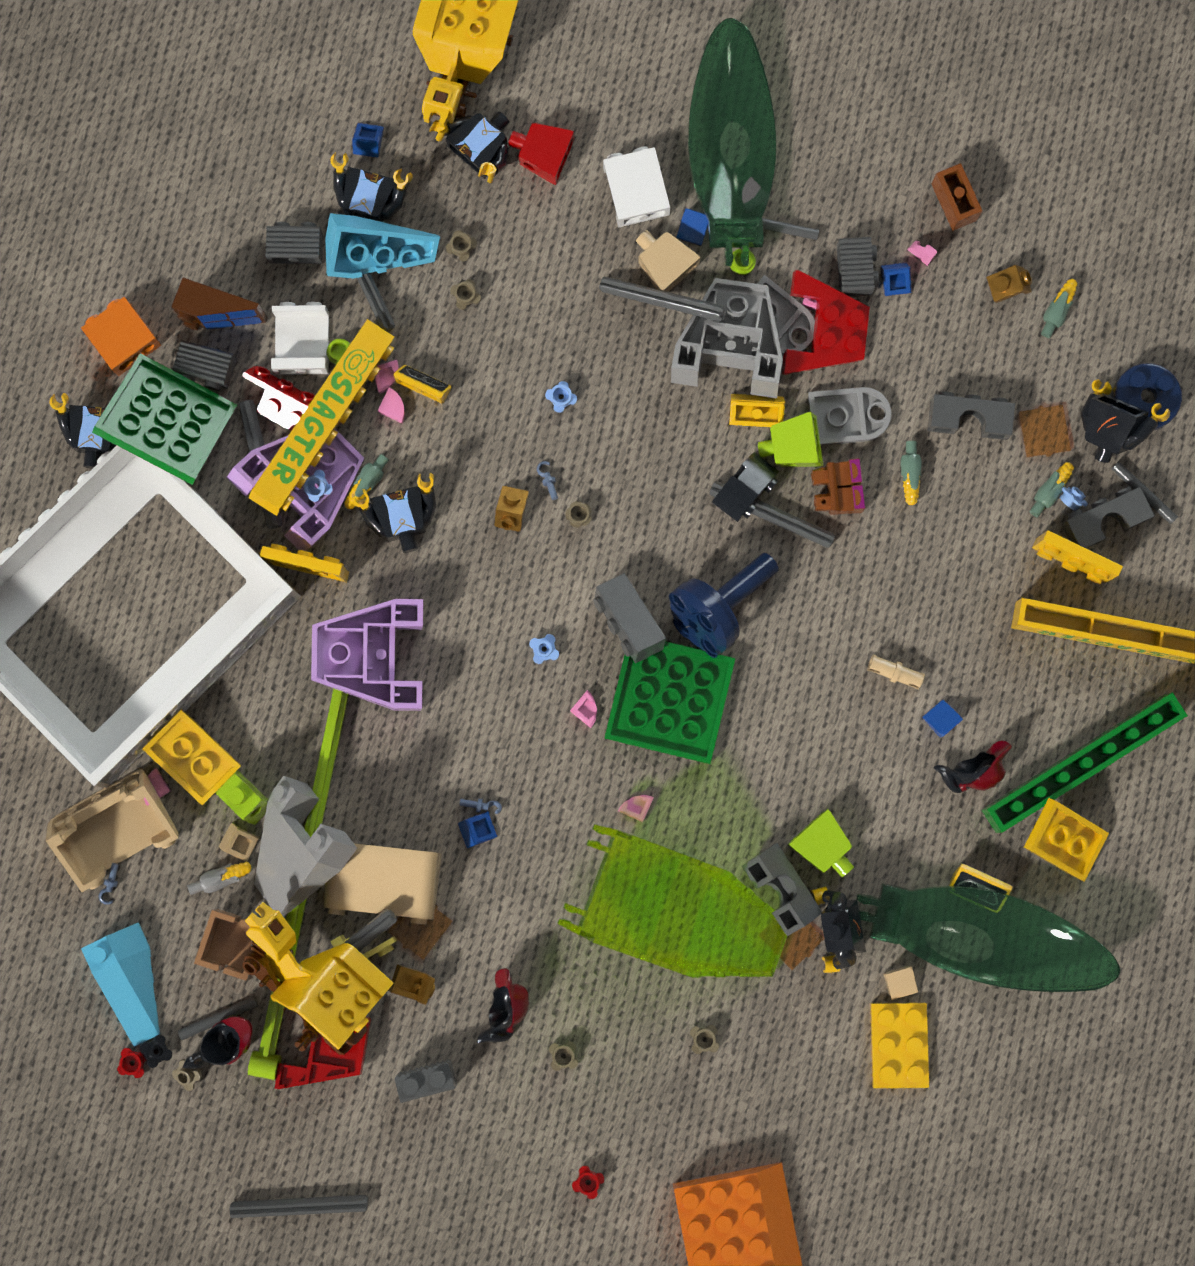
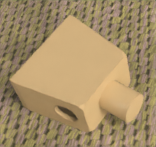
M646 230L636 240L644 250L639 256V264L657 290L669 292L699 266L700 257L668 232H665L656 240Z

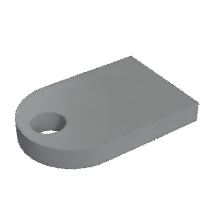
M764 275L757 284L768 285L782 355L784 356L786 349L805 351L813 341L815 320L811 312ZM795 331L804 332L806 341L802 344L795 343L791 337L792 333Z
M860 387L808 392L809 412L817 416L821 446L872 441L880 437L889 426L891 420L890 404L886 397L875 389ZM876 406L882 408L885 413L884 418L881 420L873 419L870 415L871 408Z

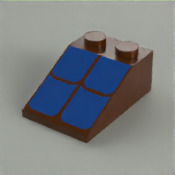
M184 277L181 280L171 306L178 315L177 318L184 321V326L197 331L199 327L209 330L266 323L268 319L258 303Z

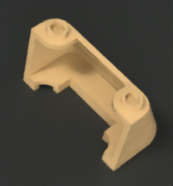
M143 769L128 774L107 788L96 792L59 813L49 821L46 833L47 844L81 892L89 888L93 890L99 887L104 882L103 878L106 875V870L111 868L112 863L118 864L152 844L155 848L162 847V849H166L172 846L176 839L179 838L174 823ZM144 797L146 798V800L148 801V803H149L150 805H148V806L146 805V803H145V801H144Z
M355 844L357 849L343 869L325 883L324 908H329L328 914L345 915V910L380 914L385 909L392 910L395 916L411 917L410 923L427 925V919L433 920L435 915L442 854Z

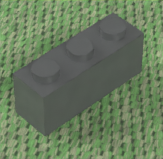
M625 573L596 587L595 598L593 599L594 605L598 612H603L608 619L607 625L612 634H617L620 638L622 650L627 657L631 656L636 664L664 649L666 637Z

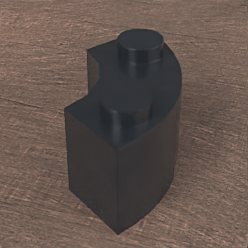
M753 452L743 462L736 474L731 476L712 503L737 522L743 517L748 519L757 508L754 504L764 491L769 494L778 483L775 477L780 471Z

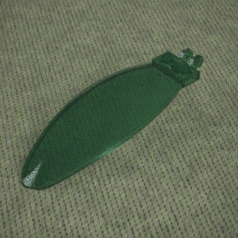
M727 18L718 24L710 35L699 65L689 113L688 152L694 187L701 207L709 221V248H725V266H731L733 263L732 248H741V265L748 266L749 247H763L764 243L762 217L768 204L774 178L776 128L769 85L754 38L743 23L735 18Z
M882 883L879 898L857 894L856 899L860 903L877 906L875 915L859 910L861 920L872 922L871 939L900 944L906 950L928 963L973 981L1026 991L1079 992L1103 988L1114 982L1120 975V966L1116 958L1095 938L1057 914L1015 896L973 887L939 886L909 890Z

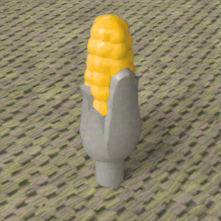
M249 862L234 865L229 863L224 867L207 871L200 876L199 881L187 885L190 895L203 890L205 893L216 892L232 883L239 882L242 876L251 872L252 867Z

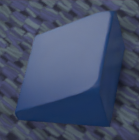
M358 123L352 139L353 154L378 158L384 127Z
M686 208L676 238L702 246L710 222V216Z
M907 263L881 266L885 296L911 293L910 266Z
M941 700L922 717L940 738L945 736L963 720L944 700Z
M489 812L458 823L466 848L497 837Z

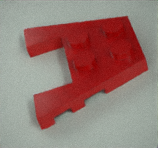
M795 270L792 276L790 296L817 300L812 352L786 349L783 357L782 375L864 360L870 307L800 270Z
M366 1016L369 1020L366 1024L367 1032L345 1055L338 1054L319 1034L318 1039L315 1042H311L307 1067L279 1063L274 1089L362 1075L371 1018Z

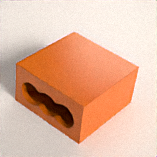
M125 297L110 302L105 311L99 315L95 314L89 317L85 325L81 327L111 370L118 376L132 367L140 353L147 356L161 346L152 331Z

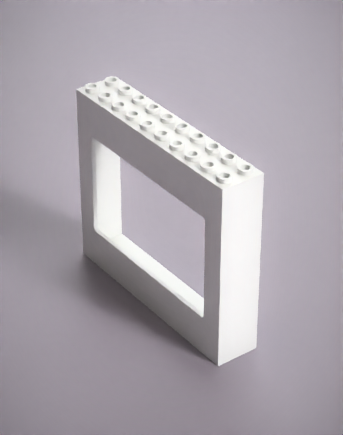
M116 446L111 452L102 454L97 460V465L91 471L84 472L78 478V484L74 488L63 492L57 500L58 503L52 509L45 510L38 517V523L32 528L24 530L18 537L19 541L12 548H6L0 554V691L93 786L105 788L111 785L145 752L142 748L181 709L186 711L301 597L187 482L119 446ZM161 494L246 579V583L95 732H91L16 656L6 643L156 495Z

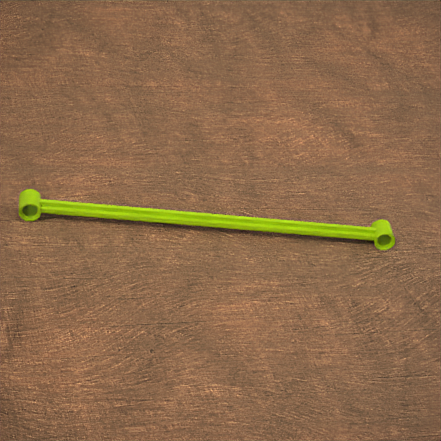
M334 688L312 789L319 798V801L307 816L304 828L310 837L323 822L349 695ZM307 898L286 915V921L296 933V943L290 949L293 950L294 957ZM271 997L269 998L259 1051H252L247 1075L276 1080L278 1070L276 1067L281 1061V1055H276L275 1051L285 1006L276 1001L274 1002Z

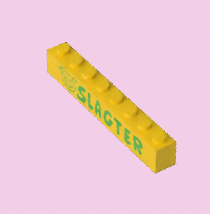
M366 320L251 490L249 499L276 516L281 509L287 511L295 498L291 496L292 492L296 487L299 489L303 487L309 477L306 474L307 470L311 465L313 467L317 466L324 455L320 452L325 444L331 445L338 434L335 428L339 422L343 425L352 413L349 407L353 401L359 403L366 392L363 386L367 380L373 382L380 371L377 365L381 359L387 361L393 352L394 347L391 346L394 339L393 335L370 320Z
M1021 598L1015 603L1011 625L1013 629L1195 664V631Z

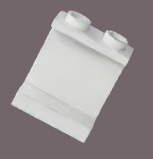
M639 147L633 150V153L625 155L614 153L603 160V169L610 186L618 228L670 215V204L655 147L649 149L648 147Z
M281 302L279 306H272V312L276 319L275 358H271V369L275 375L329 374V359L327 357L329 311L326 305H322L320 302H307L306 305L296 306L292 302Z

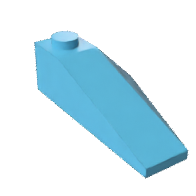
M330 213L325 237L327 276L354 279L362 277V274L371 272L383 273L387 272L386 269L400 266L407 268L435 262L440 236L358 216Z
M133 924L81 948L94 978L133 1046L135 1047L160 1035L153 985L154 977L150 958L151 950L140 924Z

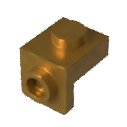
M1018 265L1011 266L986 277L993 300L996 303L1021 293L1028 294L1032 292L1030 288L1032 278L1029 271Z
M502 486L495 512V527L517 532L521 531L529 491Z
M397 964L391 980L394 984L388 991L426 1005L428 999L434 993L435 978L427 973Z

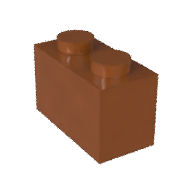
M957 164L936 173L931 185L952 231L976 222L982 213V208L962 164Z

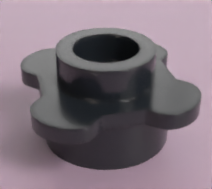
M157 1035L153 1041L144 1042L140 1045V1052L143 1053L147 1061L146 1065L149 1068H155L161 1061H168L172 1058V1051L167 1048L165 1044L166 1039L162 1035ZM154 1049H158V1054H154Z

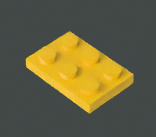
M1048 530L1037 537L1032 546L1033 549L1038 551L1037 555L1050 561L1054 558L1062 562L1061 566L1071 572L1079 570L1087 574L1086 578L1097 584L1106 583L1118 577L1123 568L1122 565Z
M271 544V547L262 546L260 557L270 565L346 583L348 580L349 571L344 567L343 563H340L339 559L324 556V559L320 560L314 557L313 553L298 550L297 554L287 550V547L278 544Z
M183 709L142 748L201 805L241 767V764Z
M1048 798L1024 848L1071 876L1085 882L1109 833L1056 800Z
M870 1003L872 1087L929 1088L927 1003Z

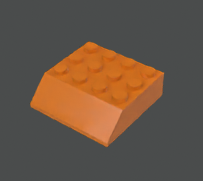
M782 1162L673 1183L688 1266H802Z

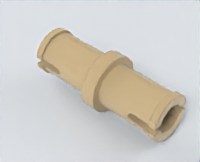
M874 654L867 667V671L889 678L890 682L895 683L898 681L917 690L921 687L925 676L924 673L902 666L903 663L896 661V663H893Z

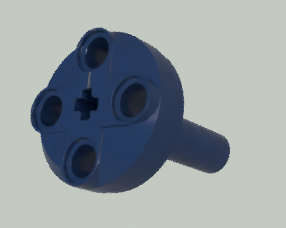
M762 553L717 591L699 579L692 578L683 582L669 594L670 609L674 618L673 624L682 636L688 638L709 656L716 658L733 645L740 634L738 621L732 609L779 571L776 561L769 554Z

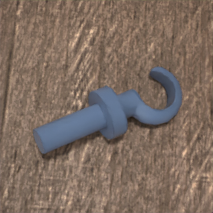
M542 461L537 466V473L545 478L542 483L548 487L551 499L556 500L558 499L554 487L556 479L553 476L551 477L550 472L542 473L540 471L542 465L550 466L549 462Z
M460 799V806L477 808L476 812H481V809L488 810L489 807L494 805L498 808L495 814L500 813L502 810L501 804L497 801L483 803V799H478V802Z
M112 863L109 878L104 879L106 888L102 889L99 893V900L105 905L113 903V900L105 901L102 896L105 892H112L113 887L118 885V881H115L119 866L117 863Z

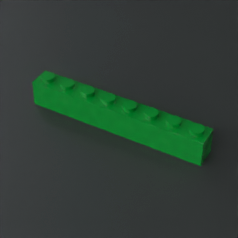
M1173 692L1165 694L984 807L981 811L995 833H1003L1044 807L1048 798L1057 799L1188 715Z

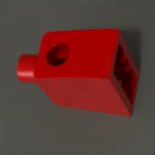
M532 123L527 135L513 131L508 146L521 150L519 153V164L556 185L574 143V131Z

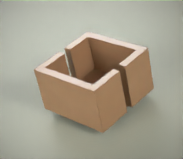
M220 909L212 910L194 964L215 971L224 969V974L245 981L253 979L254 975L248 974L242 966L244 957L252 950L250 946L253 941L246 935L247 930L250 928L245 922L247 918L241 919L242 916Z

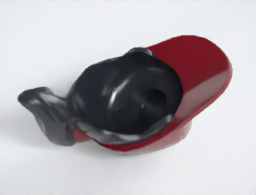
M1003 740L998 741L986 752L981 751L976 757L960 762L954 769L944 765H936L933 768L940 773L944 783L952 792L961 793L969 788L981 791L996 787L1004 779L1006 771L1002 760L1010 751L1012 745Z
M502 968L495 974L496 989L493 991L494 1001L489 1011L490 1028L479 1034L477 1043L509 1040L513 1036L515 1025L520 1023L528 1012L530 1004L528 991L524 986L512 983L511 975L507 968Z
M232 1016L216 1023L203 1037L200 1052L189 1056L184 1062L183 1068L199 1069L206 1067L210 1063L214 1065H230L234 1063L250 1047L252 1036L250 1021L240 1016Z

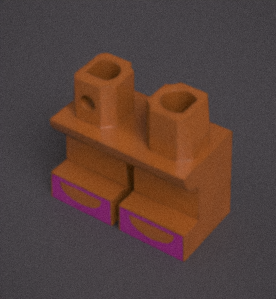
M860 458L839 463L828 462L825 467L812 470V485H827V494L814 495L815 511H829L830 515L862 513L865 510L863 485H861Z

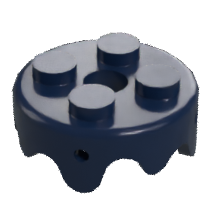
M1142 363L1126 370L1118 378L1111 392V397L1149 412L1147 417L1152 416L1151 409L1154 404L1160 403L1162 405L1156 415H1162L1166 409H1169V418L1164 422H1157L1158 426L1155 430H1158L1171 422L1177 415L1182 402V391L1178 380L1168 369L1153 363ZM1143 390H1149L1154 394L1153 403L1143 401L1141 397Z

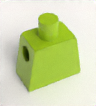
M807 412L772 425L770 427L772 439L758 442L760 457L774 455L775 463L780 467L824 466L817 416L812 412Z
M239 770L216 792L217 796L243 821L256 825L266 814L268 799Z
M828 809L824 810L787 844L822 873L832 866L841 877H844L854 868L852 863L844 856L852 848V845Z

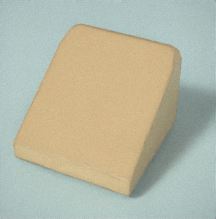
M231 823L219 848L247 862L260 837Z
M909 965L883 973L891 1000L918 993L912 966Z

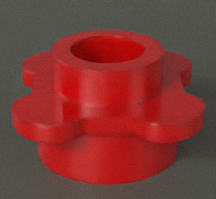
M124 1048L121 1051L122 1057L117 1067L118 1073L120 1075H133L135 1078L142 1077L145 1073L143 1067L146 1061L143 1053L132 1051L130 1048ZM131 1060L135 1061V1065L132 1066L130 1064Z
M582 1166L579 1168L577 1180L572 1183V1188L575 1192H581L587 1195V1198L594 1199L598 1195L599 1185L604 1183V1175L600 1172L595 1173L591 1171L588 1166ZM586 1180H590L591 1184L587 1185L585 1183Z

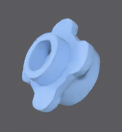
M561 381L552 389H548L545 394L546 399L552 402L554 405L553 409L557 413L563 412L565 407L570 404L574 405L577 402V396L571 393L569 384L565 381ZM559 395H563L564 398L559 399Z
M316 470L314 475L308 477L303 485L305 493L313 502L318 501L324 494H331L333 490L332 485L326 481L325 473L322 470Z
M1074 486L1072 488H1062L1064 493L1060 496V499L1072 510L1076 511L1082 505L1085 507L1088 505L1084 500L1086 496Z
M547 634L545 638H533L530 640L529 645L533 649V660L535 663L542 664L543 661L549 659H558L559 651L555 648L554 643L556 639L553 635ZM542 647H546L547 650L543 652Z

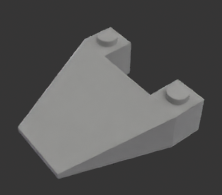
M715 278L702 301L722 305L725 309L724 318L722 321H715L695 315L691 317L675 345L671 367V383L698 387L701 364L703 363L752 370L751 395L777 398L783 358L768 285Z
M286 776L281 778L268 797L254 885L273 910H279L283 917L339 873L357 849L344 831L323 824L319 825L311 837L308 835L301 824L319 801V798L308 784Z

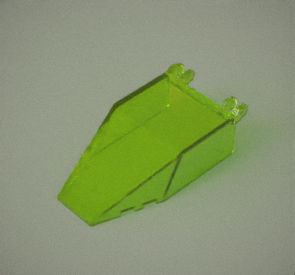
M594 824L592 829L595 832L611 836L609 844L606 847L601 845L600 842L588 840V846L605 852L585 909L568 903L564 904L563 908L566 911L582 915L579 925L566 919H559L558 925L595 944L692 978H701V976L773 977L787 935L772 914L775 910L755 895L749 887L741 883L735 875L727 870L631 834Z

